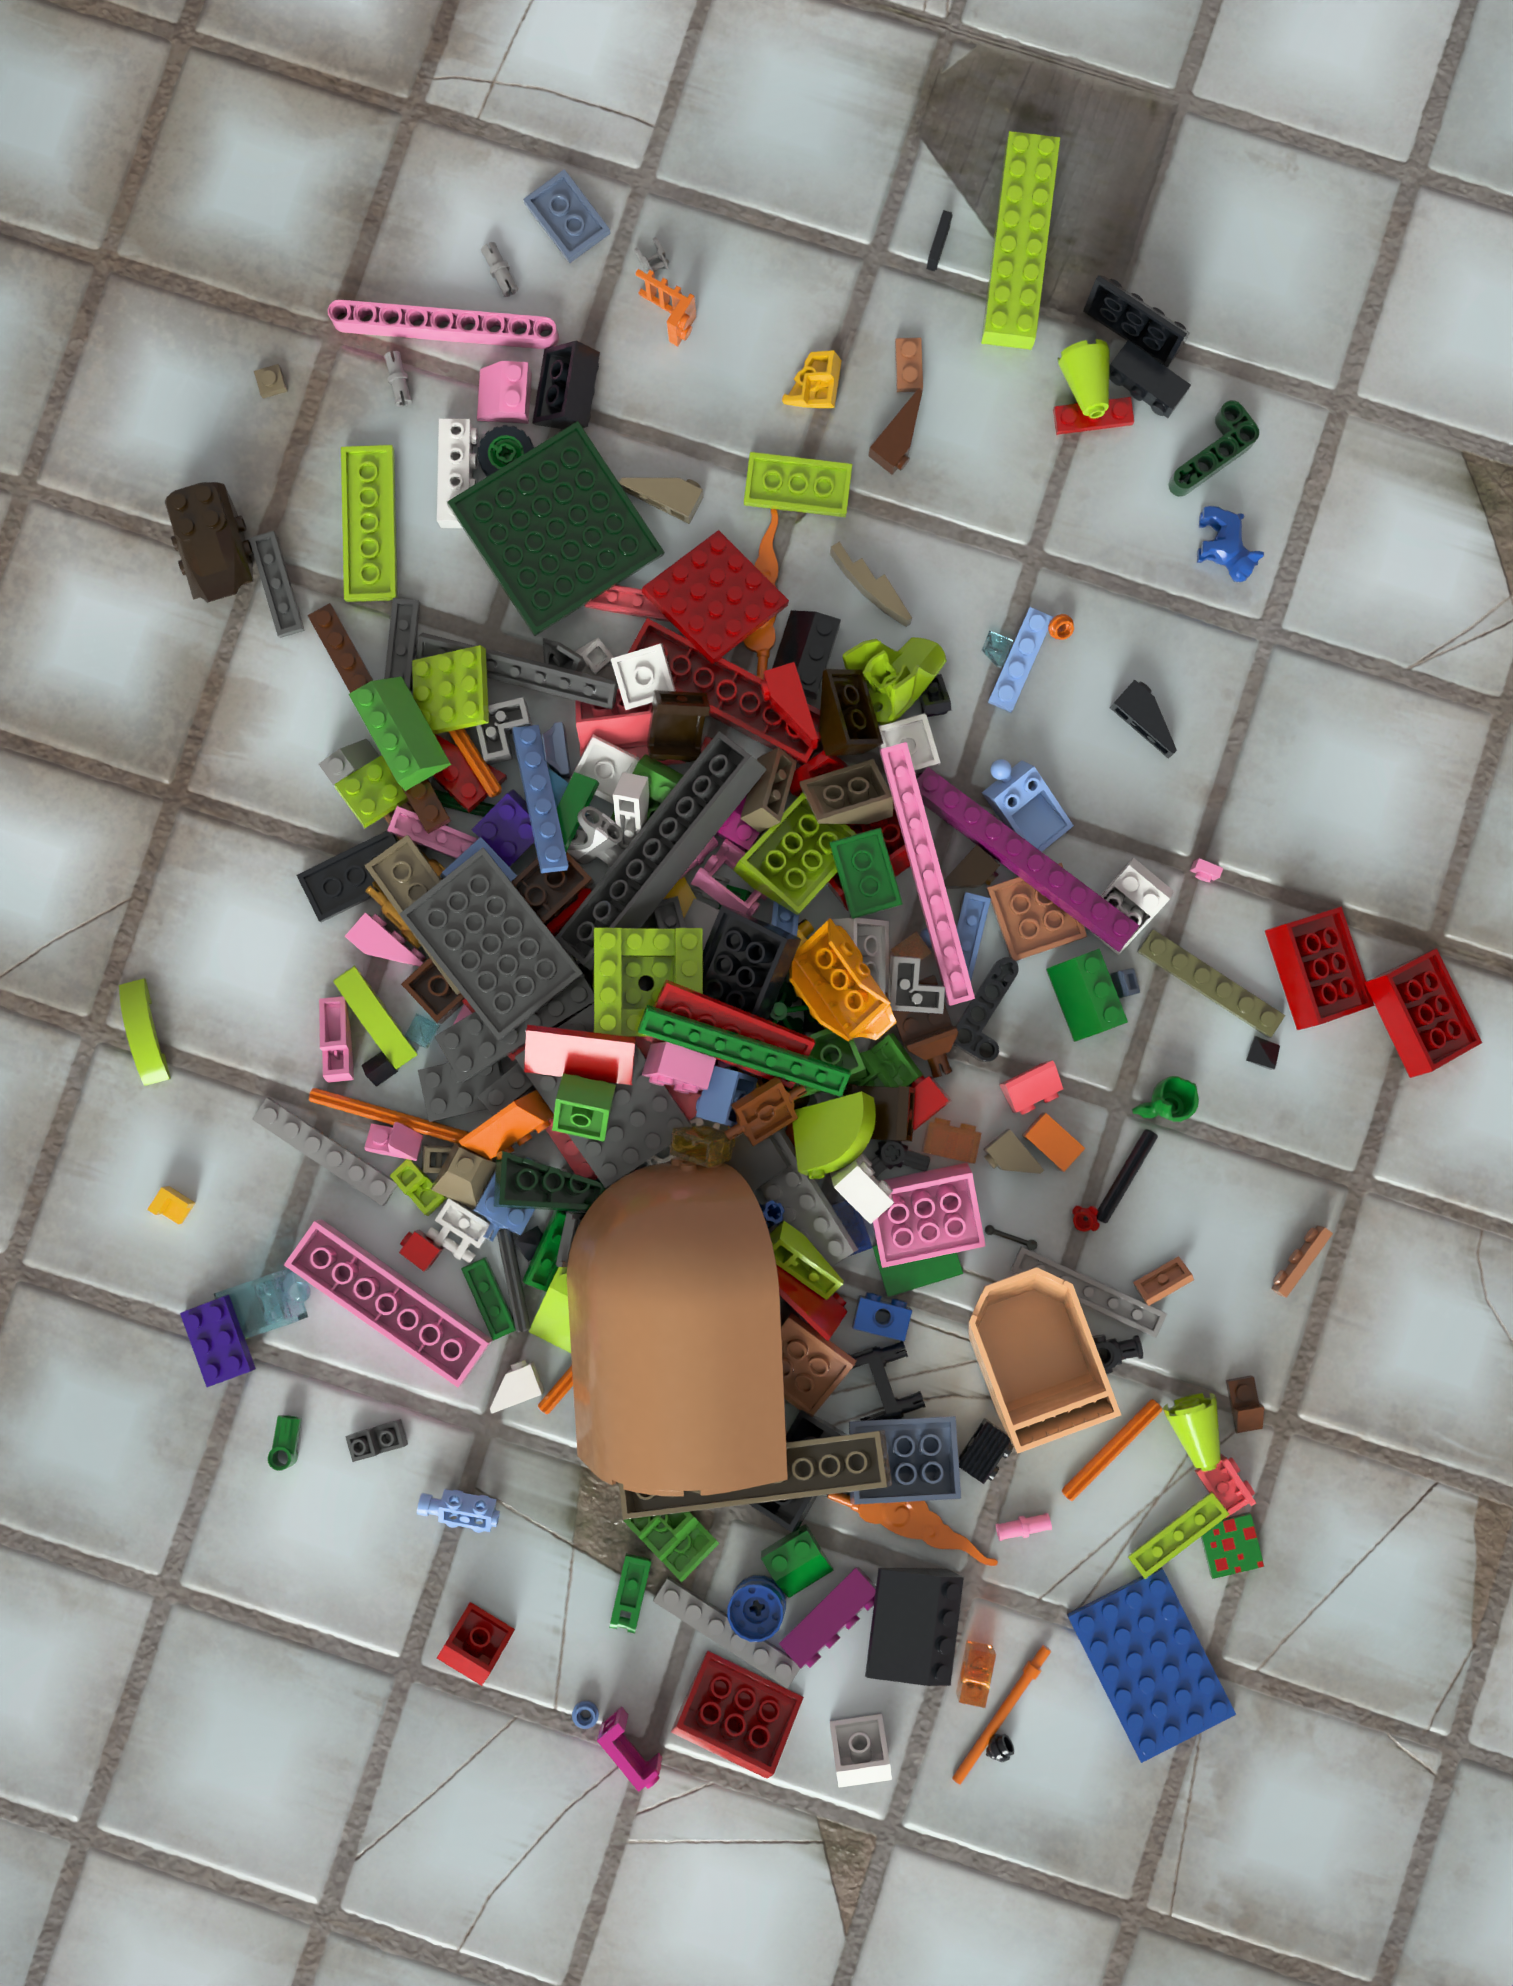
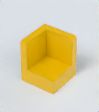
M166 1186L161 1187L147 1210L155 1215L163 1214L175 1223L182 1224L195 1205V1202L172 1187Z

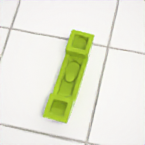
M143 978L119 985L124 1027L136 1068L144 1086L171 1079L165 1054H161L149 1004H152L146 979Z

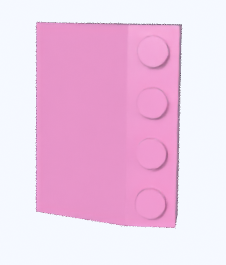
M968 1163L884 1180L893 1190L891 1195L894 1203L872 1222L882 1268L986 1246L973 1174Z

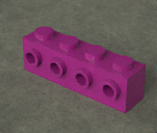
M856 1567L779 1645L800 1669L806 1665L811 1668L821 1658L819 1652L825 1646L830 1649L841 1638L838 1633L844 1627L849 1630L860 1620L857 1614L863 1608L869 1611L874 1606L876 1585L859 1567Z

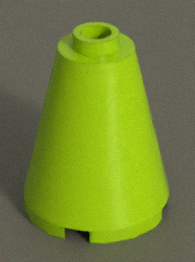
M1095 339L1096 344H1088L1087 340L1072 344L1061 352L1062 357L1057 359L1058 365L1082 413L1090 418L1101 417L1109 408L1110 349L1107 342L1100 339Z
M1203 1393L1188 1395L1174 1400L1175 1406L1169 1408L1168 1404L1163 1407L1166 1418L1195 1468H1201L1202 1471H1210L1217 1468V1464L1221 1461L1217 1400L1213 1393H1209L1210 1398H1204Z

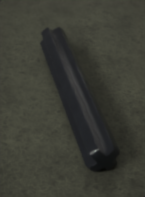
M1149 1129L1144 1130L1100 1204L1096 1216L1097 1220L1102 1223H1108L1156 1142L1158 1135Z

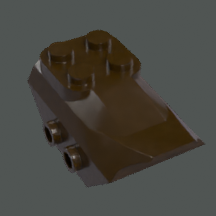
M202 482L171 492L165 500L174 532L171 540L175 550L180 553L181 560H178V564L182 574L187 577L193 600L202 598L207 603L235 595L241 585L253 582V564L250 556L254 554L250 541L245 540L243 531L247 530L243 517L241 515L238 516L225 484Z

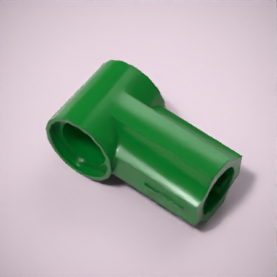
M278 1415L272 1450L268 1454V1463L272 1469L282 1471L296 1463L298 1459L297 1444L302 1418ZM280 1450L287 1453L288 1461L286 1464L281 1463L278 1459Z

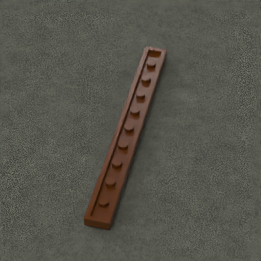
M330 603L307 615L350 693L370 681H374ZM428 778L412 788L404 790L428 834L451 822Z

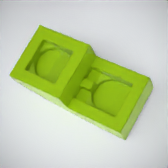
M406 1159L389 1175L402 1192L408 1195L426 1216L432 1214L448 1199L431 1190L434 1182L422 1172L421 1168L413 1160Z

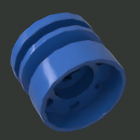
M752 1575L743 1579L735 1588L727 1607L728 1621L732 1630L740 1638L749 1642H762L773 1637L780 1629L786 1611L785 1593L775 1583L774 1579L765 1575ZM755 1600H758L759 1604H764L762 1610H758L757 1606H753Z

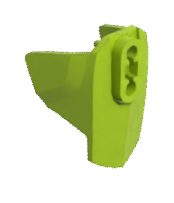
M911 637L899 651L884 645L878 639L866 640L844 652L842 656L845 669H863L862 673L867 683L877 722L880 725L893 723L900 718L925 691L947 661L944 650L938 643L916 637Z

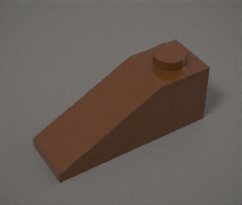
M919 388L869 449L868 456L892 475L897 469L901 471L910 460L908 455L923 392Z

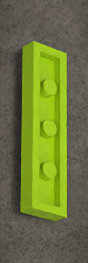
M1211 1491L1129 1554L1128 1558L1144 1579H1146L1229 1516L1230 1513Z

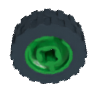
M508 425L497 426L490 432L488 431L485 437L481 439L480 447H478L477 451L479 454L478 461L486 477L532 450L534 446L530 437H527L522 429L519 430L515 426L509 427Z

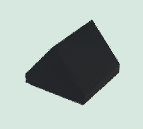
M382 1051L361 1065L365 1076L376 1087L398 1072Z

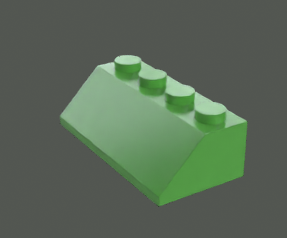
M402 677L370 681L349 693L352 702L393 776L405 791L451 765Z

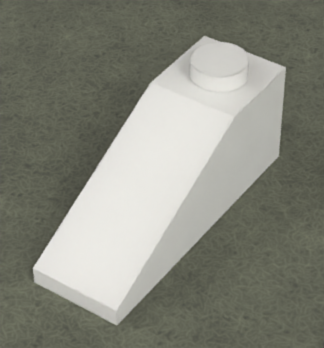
M623 772L613 793L615 823L623 832V839L618 845L626 849L647 822L649 783L648 777Z

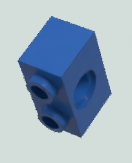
M866 1292V1296L859 1295L852 1328L905 1342L912 1309L906 1307L907 1302L898 1299H892L891 1303L882 1301V1296ZM879 1309H887L890 1316L887 1321L878 1322L875 1319V1314Z

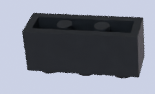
M1129 340L1109 366V379L1115 385H1122L1130 391L1133 398L1138 401L1143 400L1151 406L1154 413L1159 416L1164 415L1166 418L1170 417L1191 387V384Z

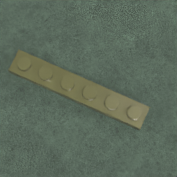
M1154 929L1150 931L1137 951L1268 1038L1273 1036L1286 1016Z

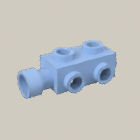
M444 1489L442 1499L433 1498L431 1494L422 1493L417 1508L418 1515L439 1516L438 1522L446 1523L449 1527L462 1526L472 1528L477 1533L483 1531L491 1532L492 1526L497 1527L500 1511L496 1510L497 1499L486 1495L477 1496L460 1490L452 1491ZM451 1516H456L457 1518H456V1519H450L449 1517H451ZM481 1521V1522H483V1524H480V1525H479V1524H476L475 1522Z

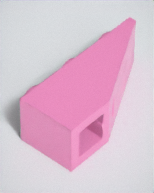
M364 913L345 935L358 949L370 956L420 967L426 958L415 947L410 950L404 945L407 940L394 930L393 933L385 928L387 923L376 913L373 916Z

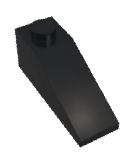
M1134 680L1113 703L1110 709L1169 759L1177 749L1157 701L1151 694V689L1141 681L1138 683Z

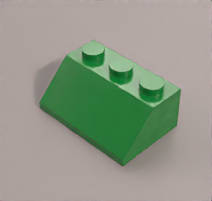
M1100 948L1046 969L1074 1042L1128 1023Z

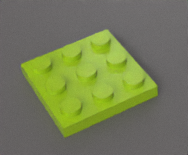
M479 645L412 660L413 697L434 734L489 723L486 648Z

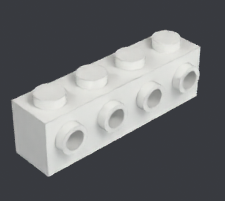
M439 419L437 522L441 528H462L447 506V501L477 483L476 479H473V469H477V454L473 453V444L478 443L477 428L473 427L470 419Z

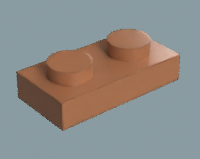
M896 338L897 392H916L918 388L923 391L921 338Z
M1178 1256L1133 1283L1146 1304L1150 1306L1192 1282L1194 1278Z

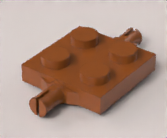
M778 1077L766 1082L731 1104L736 1114L737 1124L723 1131L725 1136L731 1141L743 1133L752 1146L760 1143L798 1119L794 1110V1101L807 1094L805 1087L800 1084L788 1092Z

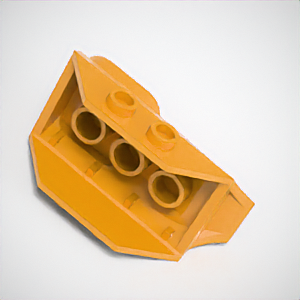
M829 918L796 951L789 968V980L794 986L796 994L803 999L814 1019L846 1041L856 1037L877 1040L897 1023L890 1006V1001L871 976L868 966L863 963V956L846 930L839 925H835L833 920Z

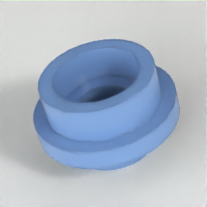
M591 1701L577 1703L572 1712L573 1722L582 1729L593 1727L599 1718V1710ZM588 1710L591 1716L584 1718L581 1712Z

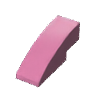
M343 996L319 999L320 1048L322 1050L323 1077L328 1083L354 1080L352 1040L347 1002Z

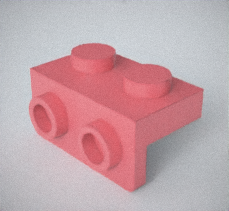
M1221 1454V1461L1217 1464V1468L1210 1471H1202L1201 1468H1198L1195 1472L1209 1493L1212 1491L1230 1515H1232L1247 1504L1251 1506L1256 1504L1252 1497L1255 1492L1247 1480L1242 1482L1237 1473L1241 1470L1233 1458L1227 1459Z

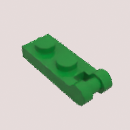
M626 1553L609 1628L628 1629L627 1632L635 1634L652 1559ZM621 1610L631 1612V1617L620 1616Z

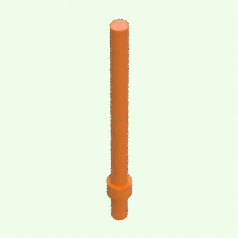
M1045 1645L1041 1646L1032 1661L1026 1663L1022 1669L1024 1673L953 1775L952 1779L956 1783L961 1785L1032 1679L1036 1680L1042 1671L1040 1668L1051 1653V1650Z

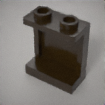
M654 690L647 740L648 753L651 759L659 761H696L701 754L700 746L705 716H709L710 710L707 693Z

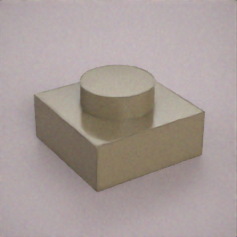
M279 364L254 371L259 392L263 399L288 392Z

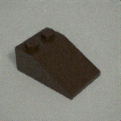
M826 669L823 671L819 733L826 756L862 755L884 744L867 683L862 673L863 669Z

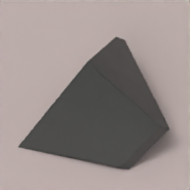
M543 638L544 663L582 672L586 664L581 655L562 643Z

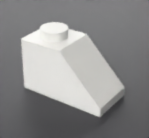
M522 1360L510 1365L511 1370L505 1374L490 1407L491 1413L543 1394L544 1388L534 1361L526 1363V1360Z

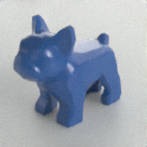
M1217 506L1204 507L1203 512L1199 516V528L1211 526L1218 533L1215 540L1202 542V548H1199L1197 551V563L1211 560L1226 566L1234 582L1246 581L1253 572L1254 567L1258 565V560L1264 557V552L1249 551L1243 546L1241 520L1244 519V514H1235Z

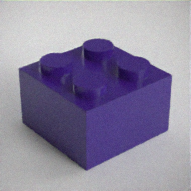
M514 789L509 791L471 829L509 867L534 843L527 803Z

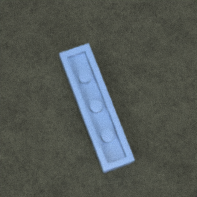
M1029 607L988 703L1010 713L1013 711L1053 616Z

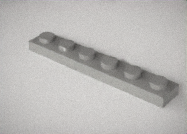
M269 1097L265 1099L252 1120L381 1206L386 1204L398 1186L393 1179Z
M1022 1246L1020 1247L1010 1269L1012 1272L1019 1274L1038 1267L1072 1283L1080 1303L1157 1338L1167 1313L1148 1306L1137 1299Z
M667 1577L655 1595L653 1602L788 1689L800 1670L787 1653L767 1640L749 1642L740 1638L732 1630L727 1614L672 1578Z

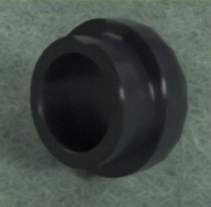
M995 1734L988 1743L986 1756L999 1762H1006L1010 1759V1756L1014 1755V1746L1006 1734Z

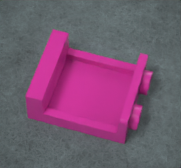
M620 1707L601 1724L597 1742L639 1792L644 1787L647 1789L651 1788L659 1780L660 1777L658 1775L661 1770L662 1756L660 1753H657L649 1761L644 1760L623 1734L628 1714L623 1707Z

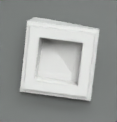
M598 637L576 651V653L583 657L585 664L594 674L598 673L608 664L611 658H614Z

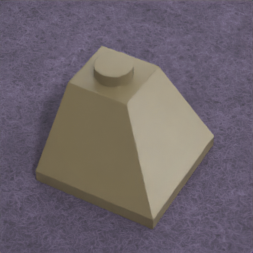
M455 1142L431 1190L474 1210L496 1170V1161L488 1160Z

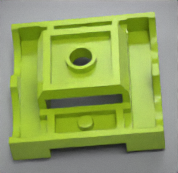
M703 928L593 929L594 1033L627 1037L647 1036L638 1033V1026L646 1006H654L666 979L703 994ZM650 956H673V957H650ZM642 976L652 978L654 984L651 990L643 991L640 989L638 982Z

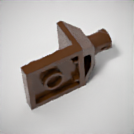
M935 975L919 980V984L938 985ZM945 1003L943 1014L892 1010L897 1021L896 1027L903 1046L909 1052L923 1060H927L932 1077L942 1076L939 1064L945 1075L951 1073L952 1068L946 1055L947 1052H950L955 1042L958 1030L951 1023Z

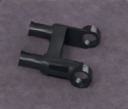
M903 1341L881 1349L880 1346H875L850 1355L857 1360L853 1368L869 1363L885 1409L884 1411L861 1418L860 1421L902 1419L904 1417L903 1414L926 1407L920 1391L898 1399L894 1397L884 1367L889 1362L908 1357Z

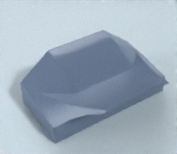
M557 722L553 724L551 729L542 734L545 761L549 763V767L561 778H570L571 767L565 726L563 722Z

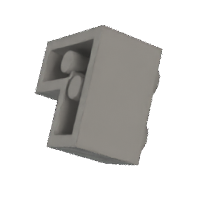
M523 697L488 705L489 723L476 726L483 758L488 765L513 760L508 734H512L513 727L532 726L528 706Z
M891 955L887 997L891 1003V1009L893 1011L943 1014L945 987L942 985L919 984L920 958Z

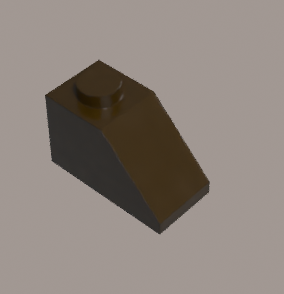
M976 845L945 878V888H980L984 883L989 886L999 875L996 870L1000 865L981 847Z

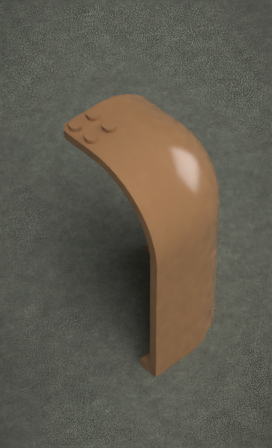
M708 1153L697 1154L694 1159L674 1157L671 1158V1162L650 1165L622 1177L606 1189L584 1215L574 1235L567 1265L577 1456L597 1477L611 1485L616 1484V1482L622 1483L624 1490L649 1495L680 1497L684 1496V1491L698 1490L701 1491V1496L713 1495L788 1480L779 1282L768 1227L752 1189L737 1170L721 1162V1159L711 1158V1154Z

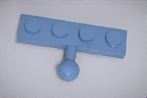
M965 892L956 929L971 981L991 898ZM925 928L920 933V942L923 946L932 948L928 929Z

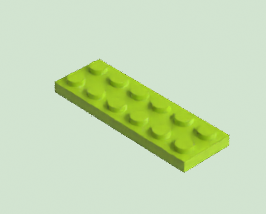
M393 445L341 447L344 600L346 602L390 601L393 598H397Z

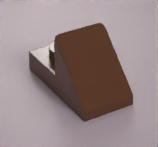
M1251 1375L1226 1380L1235 1432L1241 1433L1263 1429L1264 1406L1259 1403L1254 1377Z

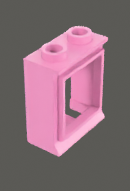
M725 839L718 852L709 858L704 868L698 870L691 885L699 887L721 905L752 916L760 906L758 903L759 899L762 898L765 901L767 896L754 890L744 902L712 877L724 863L734 869L738 861L746 854L728 839Z

